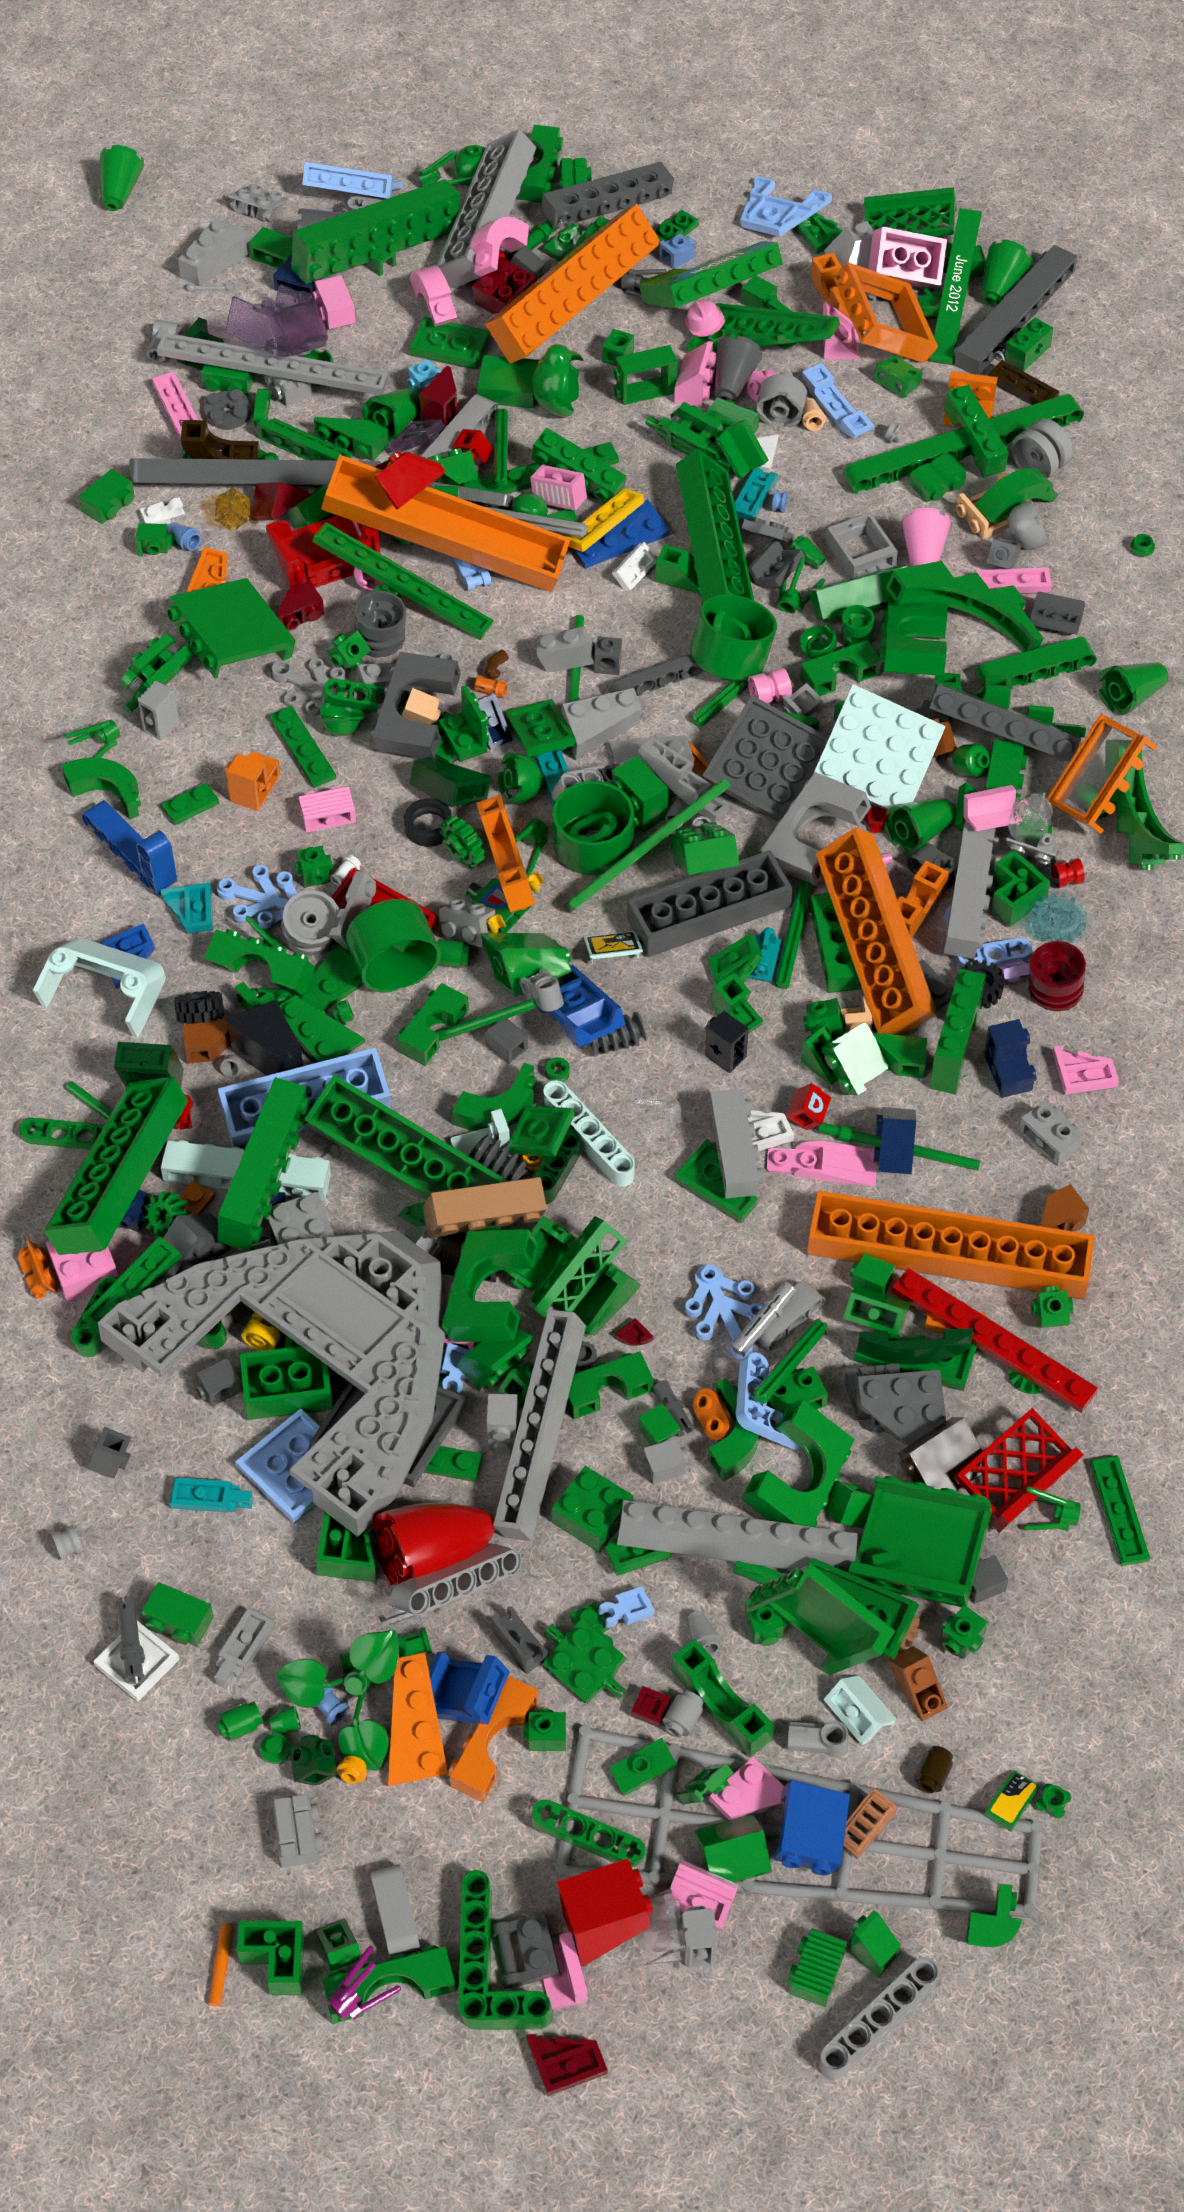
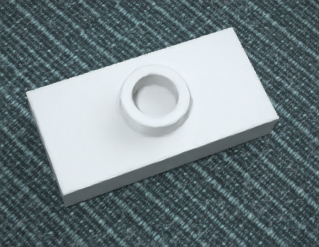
M645 542L639 543L612 574L624 590L631 591L656 564L657 558Z

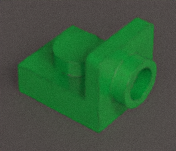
M244 982L234 987L236 1001L245 1011L275 1000V995L271 991L260 997L254 988L249 989Z

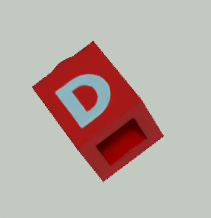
M813 1083L803 1086L794 1091L786 1117L802 1129L809 1130L823 1123L831 1097Z

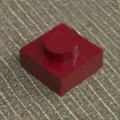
M642 1686L632 1708L631 1717L659 1727L671 1702V1697Z

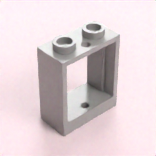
M870 512L827 528L826 544L850 579L896 566L898 551ZM867 534L877 551L853 559L842 542Z

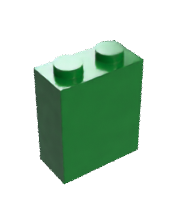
M484 355L477 394L501 406L533 408L536 399L532 391V376L539 360L523 358L510 364L506 357Z

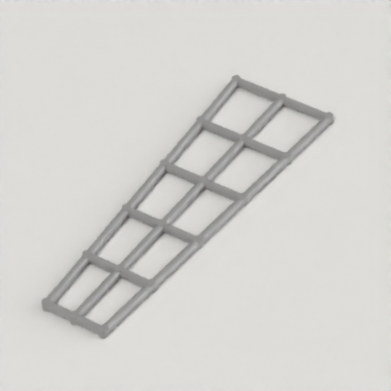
M582 1725L579 1728L566 1807L577 1812L578 1808L657 1820L649 1872H639L643 1884L671 1886L676 1874L662 1873L669 1822L706 1827L727 1821L728 1819L726 1817L672 1809L678 1766L664 1774L659 1807L581 1796L590 1740L638 1751L655 1742ZM666 1744L677 1765L679 1764V1759L709 1766L726 1763L732 1771H738L748 1762L679 1747L677 1744ZM761 1763L779 1781L789 1783L790 1780L850 1794L847 1820L857 1809L859 1798H865L873 1789L872 1787L859 1785L856 1782L848 1783ZM876 1789L896 1806L938 1814L934 1849L874 1840L865 1850L933 1861L929 1896L848 1889L852 1855L844 1848L841 1866L838 1868L836 1888L755 1881V1877L736 1882L739 1885L737 1892L746 1894L932 1910L971 1911L994 1915L995 1902L942 1897L945 1863L1026 1875L1023 1904H1016V1910L1010 1911L1009 1916L1032 1918L1036 1911L1043 1824L1040 1821L1032 1822L1019 1819L1013 1829L1014 1831L1030 1834L1027 1862L947 1851L950 1817L1000 1828L1003 1827L986 1818L985 1811L952 1805L947 1801L938 1802ZM764 1812L753 1814L762 1827L765 1836L780 1838L782 1826L763 1823ZM568 1821L565 1824L567 1832L574 1835L576 1821ZM847 1833L846 1836L859 1845L862 1842L852 1833ZM560 1840L555 1867L558 1877L569 1878L599 1868L569 1865L572 1844Z

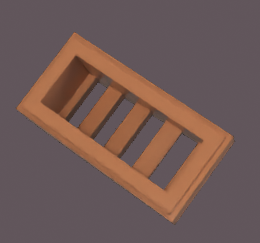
M873 1788L847 1820L843 1848L858 1859L896 1816L897 1806ZM872 1805H874L877 1809H879V1810H880L882 1813H884V1814L882 1815L879 1811H877L874 1807H872ZM867 1813L870 1817L877 1821V1823L874 1825L863 1815ZM859 1823L862 1827L869 1831V1833L866 1835L860 1829H858L855 1826V1824ZM847 1833H852L862 1842L859 1845L846 1836Z

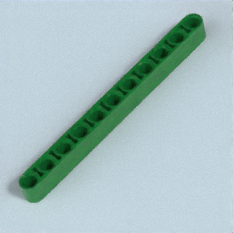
M1065 394L990 418L989 420L1006 446L1007 443L1012 442L1015 437L1027 430L1038 419L1046 418L1052 420L1062 428L1070 425L1069 423L1080 422L1084 417V411L1071 394ZM964 427L851 463L844 469L843 476L852 491L858 494L862 490L868 491L880 487L879 485L883 483L889 484L901 480L902 477H910L911 472L916 468L931 463L934 459L946 453H950L956 461L965 459L964 457L973 456V449L969 436Z

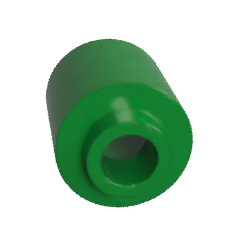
M438 940V946L441 951L438 966L462 968V966L469 965L470 945H465L464 942Z
M245 1701L219 1713L221 1720L216 1721L222 1738L229 1737L230 1741H234L257 1730V1726L263 1724L262 1716L254 1701L248 1704Z

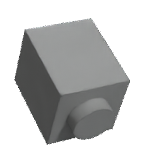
M676 1438L643 1448V1461L653 1485L686 1474V1464H689V1457L685 1447L680 1448Z

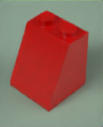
M629 1858L557 1881L562 1914L568 1932H571L581 1966L589 1964L650 1927L649 1914L653 1913L652 1904L648 1894L642 1896L640 1888L643 1887V1881L638 1868L632 1869Z

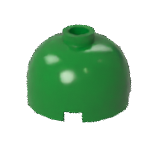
M469 145L460 149L453 161L454 178L474 176L486 147ZM468 181V182H464V183H460V184H461V185H464V186H465V184H466V185H470L472 181Z
M517 753L506 754L500 763L505 764L504 770L498 773V786L501 795L506 791L509 799L505 803L517 805L533 800L544 783V776L540 772L539 766L535 760L527 755ZM509 789H518V794L512 796L508 791Z

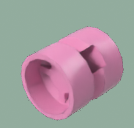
M784 668L769 671L768 676L760 673L748 678L750 695L768 704L773 699L776 702L783 701L782 697L785 694L789 697L792 696L791 682Z

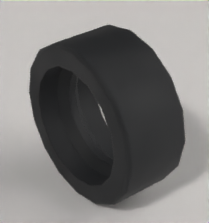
M432 798L420 799L412 803L406 809L404 815L407 837L419 846L432 847L442 844L444 837L440 834V827L431 831L420 830L414 826V820L424 814H434L441 817L444 821L452 815L450 808L447 804Z

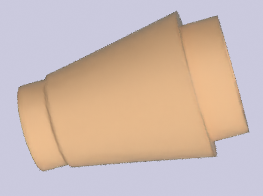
M807 398L802 422L807 429L817 431L823 427L826 417L813 398Z

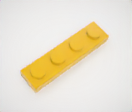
M627 488L621 490L582 522L587 525L586 536L582 538L565 536L571 538L568 547L584 552L644 503L643 494Z

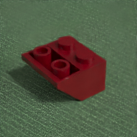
M500 257L497 270L482 276L472 286L475 304L491 314L499 313L528 289L537 278L535 275Z
M446 366L440 373H437L431 383L424 387L419 395L422 426L439 435L458 414L457 390L452 370L449 366Z

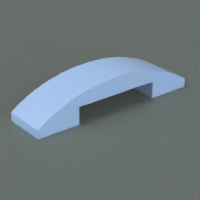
M822 363L802 371L803 379L817 404L845 434L856 438L874 429V425L861 410L856 412L834 386L835 378Z

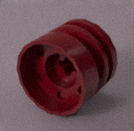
M1062 941L1048 942L1035 950L1030 961L1028 990L1031 998L1038 1006L1046 1010L1060 1012L1069 1010L1078 1004L1083 997L1086 961L1083 953L1076 946Z

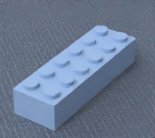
M376 1048L218 1088L219 1103L232 1147L241 1148L247 1146L275 1077L306 1086V1098L310 1099L306 1112L310 1111L334 1074L391 1108V1095ZM306 1125L304 1128L300 1127L298 1132L309 1130L310 1128Z

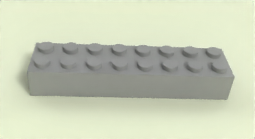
M520 129L500 137L486 146L436 265L442 271L450 288L465 286L468 282L481 278L474 273L476 252L470 249L472 238L480 227L502 217H508L514 207V201L520 192L523 180L527 176L526 172L533 161V155L537 148Z

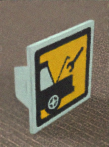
M634 931L584 936L592 964L593 959L634 954L639 958L640 952H643L638 936Z

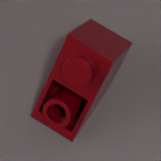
M306 581L287 590L277 617L287 630H294L300 624L307 621H315L324 615L323 599L311 581Z

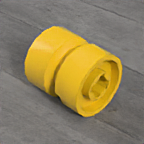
M254 1311L252 1320H249L241 1337L248 1346L265 1351L276 1348L281 1339L280 1334H283V1332Z

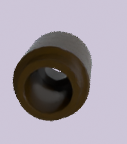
M932 1746L930 1750L925 1752L914 1775V1780L920 1790L926 1793L940 1792L953 1767V1755L950 1751L941 1746Z

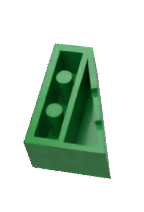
M324 1511L316 1559L317 1575L376 1582L375 1563L367 1528L357 1537Z

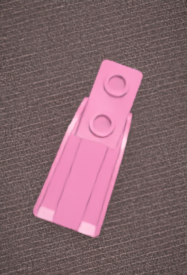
M807 1141L798 1144L795 1149L769 1148L767 1171L794 1174L795 1176L829 1182L875 1186L877 1163H873L874 1149L827 1141Z

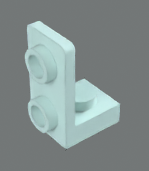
M502 1109L491 1111V1123H488V1128L451 1137L452 1147L469 1156L475 1145L489 1133L493 1134L490 1141L492 1144L500 1139L499 1149L502 1150L507 1147L510 1141L509 1128Z

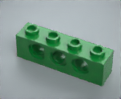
M830 894L811 895L810 911L828 993L860 990V980Z

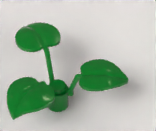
M395 1630L372 1632L359 1636L350 1647V1661L355 1668L347 1676H341L339 1679L331 1682H324L327 1670L323 1664L313 1659H297L280 1668L276 1674L277 1681L287 1698L297 1706L310 1708L318 1705L324 1698V1688H331L339 1684H344L348 1693L358 1696L353 1716V1725L341 1729L339 1733V1746L345 1757L356 1756L361 1758L366 1763V1770L377 1771L382 1768L389 1747L388 1734L385 1728L377 1721L366 1719L359 1723V1715L363 1699L366 1697L365 1691L372 1683L380 1684L386 1682L396 1670L399 1658V1643Z

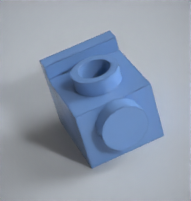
M678 234L666 242L664 240L659 242V258L671 268H678L695 257V243L690 236L685 238L682 234Z

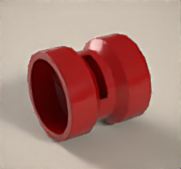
M1079 858L1070 859L1066 864L1061 861L1052 864L1053 879L1059 878V884H1056L1057 888L1066 887L1068 883L1075 885L1084 883L1085 873Z

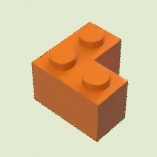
M253 751L248 756L237 753L234 760L230 761L225 769L230 801L258 811L281 775L279 760Z

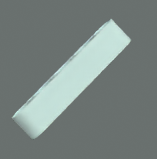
M558 1080L548 1082L544 1087V1107L572 1108L575 1116L568 1129L574 1130L580 1135L581 1149L612 1183L620 1187L630 1185L635 1177L633 1157L566 1084Z

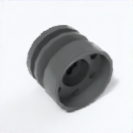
M372 591L364 594L358 599L354 608V631L358 630L370 647L371 651L366 655L379 658L395 654L402 648L405 641V604L398 596L386 591Z

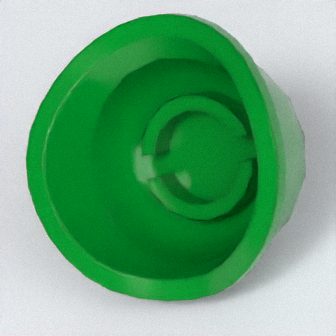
M326 701L320 708V716L325 730L336 736H346L355 732L360 720L364 718V713L357 708L334 705Z

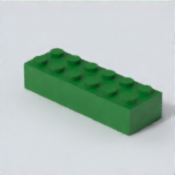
M277 1077L274 1078L218 1214V1242L246 1251L251 1250L254 1242H259L263 1227L260 1225L263 1219L267 1220L272 1209V1204L270 1203L272 1195H278L282 1182L279 1178L281 1173L286 1174L290 1165L291 1158L288 1157L289 1153L297 1148L300 1135L297 1134L299 1128L306 1126L304 1118L308 1114L306 1111L310 1100L306 1098V1086Z

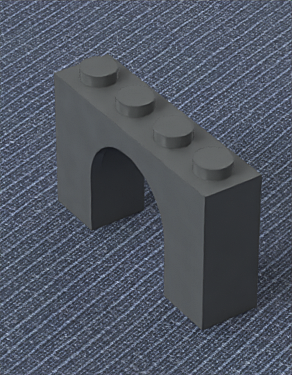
M399 652L397 661L394 660L392 664L391 680L385 685V699L378 707V721L376 725L372 726L371 739L374 741L376 750L420 758H435L441 740L437 725L409 721L399 714L402 703L408 698L412 688L419 691L455 695L461 676L458 662Z

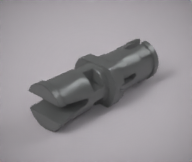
M663 1380L652 1387L654 1390L652 1392L680 1426L678 1436L685 1435L684 1430H686L687 1434L692 1432L695 1427L683 1410V1402L676 1398L668 1381Z

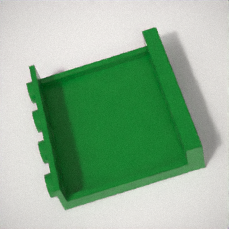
M247 578L170 596L166 609L168 620L175 625L181 637L187 641L193 653L200 658L204 667L209 670L214 678H218L220 666L274 652H277L284 661L293 655L296 640Z
M875 1476L876 1490L856 1561H851L848 1572L898 1594L958 1607L967 1606L992 1514L990 1500L979 1494L964 1495L950 1488H942L940 1490L930 1488L921 1482H913L911 1484L901 1482L892 1476H885L884 1478ZM898 1550L901 1567L887 1569L873 1565L872 1555Z
M811 1563L801 1568L796 1567L791 1573H783L776 1580L770 1579L763 1586H756L749 1596L751 1602L746 1608V1611L750 1613L765 1605L769 1606L826 1651L828 1655L819 1669L828 1675L880 1656L895 1633L894 1629Z

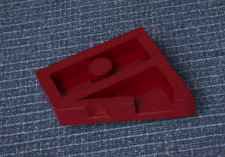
M536 2034L526 2035L528 2046L547 2096L608 2074V2069L596 2040L580 2039L574 2041L568 2037L556 2036V2039L537 2037Z

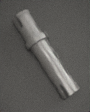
M783 1281L771 1298L764 1300L761 1310L747 1324L733 1343L730 1344L731 1348L737 1354L744 1357L774 1319L781 1317L783 1314L782 1310L798 1293L797 1290L788 1282Z

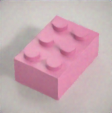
M881 227L873 231L868 269L910 283L911 286L929 287V289L936 288L941 285L947 239Z

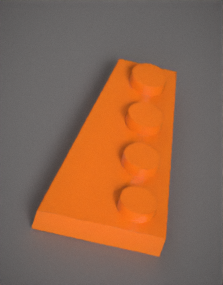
M204 546L186 592L226 583L228 553Z
M425 1653L398 1658V1664L394 1672L388 1786L448 1774Z

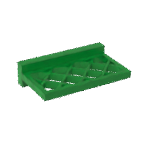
M954 187L864 197V222L868 221L873 230L884 227L882 225L889 221L892 224L887 228L896 229L900 227L903 229L902 231L932 237L954 234L955 211H957ZM932 216L937 218L932 223L927 221ZM910 218L914 220L910 225L904 223ZM943 222L949 225V227L940 228L937 226ZM919 225L925 226L922 230L915 229Z

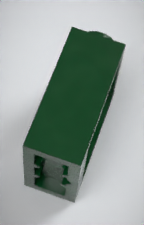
M118 1041L114 1068L125 1087L131 1082L174 1076L181 1088L184 1068L172 1045Z

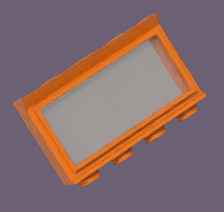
M1101 713L1093 723L1084 741L1079 745L1070 763L1064 768L1063 774L1056 785L1050 790L1046 801L1064 814L1102 834L1104 829L1097 825L1095 821L1102 810L1108 814H1112L1115 811V805L1109 800L1116 789L1122 792H1126L1129 789V783L1123 779L1129 768L1142 769L1144 762L1137 756L1145 745L1154 751L1157 746L1147 737Z

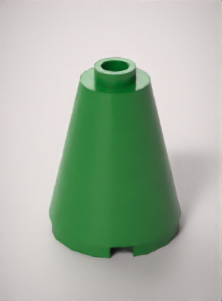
M112 145L111 149L107 150L106 147L103 148L99 157L101 202L110 211H117L123 208L144 168L142 156L140 159L136 156L137 152L134 149L122 145Z
M1002 240V243L993 241L990 245L981 297L987 305L995 306V304H999L1004 299L1007 291H1011L1016 286L1017 281L1031 267L1032 256L1028 257L1026 254L1027 249L1024 246L1010 240Z
M410 387L373 396L363 405V419L370 420L387 428L390 442L396 439L421 411L419 399L421 390L416 387Z
M1159 662L1108 667L1099 676L1098 682L1102 681V689L1099 690L1100 697L1112 712L1116 709L1120 715L1128 714L1166 685L1168 671Z
M946 798L894 805L886 812V814H889L888 821H885L887 836L895 847L899 843L906 850L902 853L913 854L955 820L956 808Z

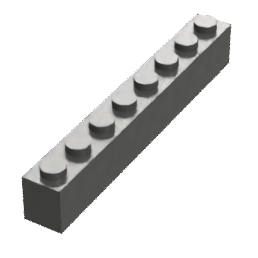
M1053 245L1048 252L1045 251L1040 260L1030 267L1028 273L1017 281L1016 286L1011 291H1007L1004 299L999 304H995L991 313L987 317L982 318L979 326L969 332L966 340L962 344L957 345L954 351V366L970 374L980 375L999 355V353L995 352L998 349L1001 352L1004 346H1007L1005 343L1032 319L1075 272L1077 255L1056 245Z

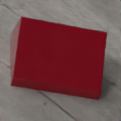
M279 482L256 483L250 518L252 520H275L309 497L310 494L306 490Z

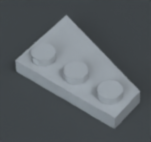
M686 735L655 738L686 759L694 760ZM651 738L610 742L615 764L620 766L638 756L653 771L638 751L639 747Z
M363 871L355 872L346 893L347 905L345 909L339 910L337 915L338 920H340L337 928H332L329 934L348 952L349 949L346 944L347 929L359 913L370 907L372 897L376 892V881Z

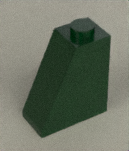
M430 757L413 761L409 784L448 806L455 807L486 800L492 777Z

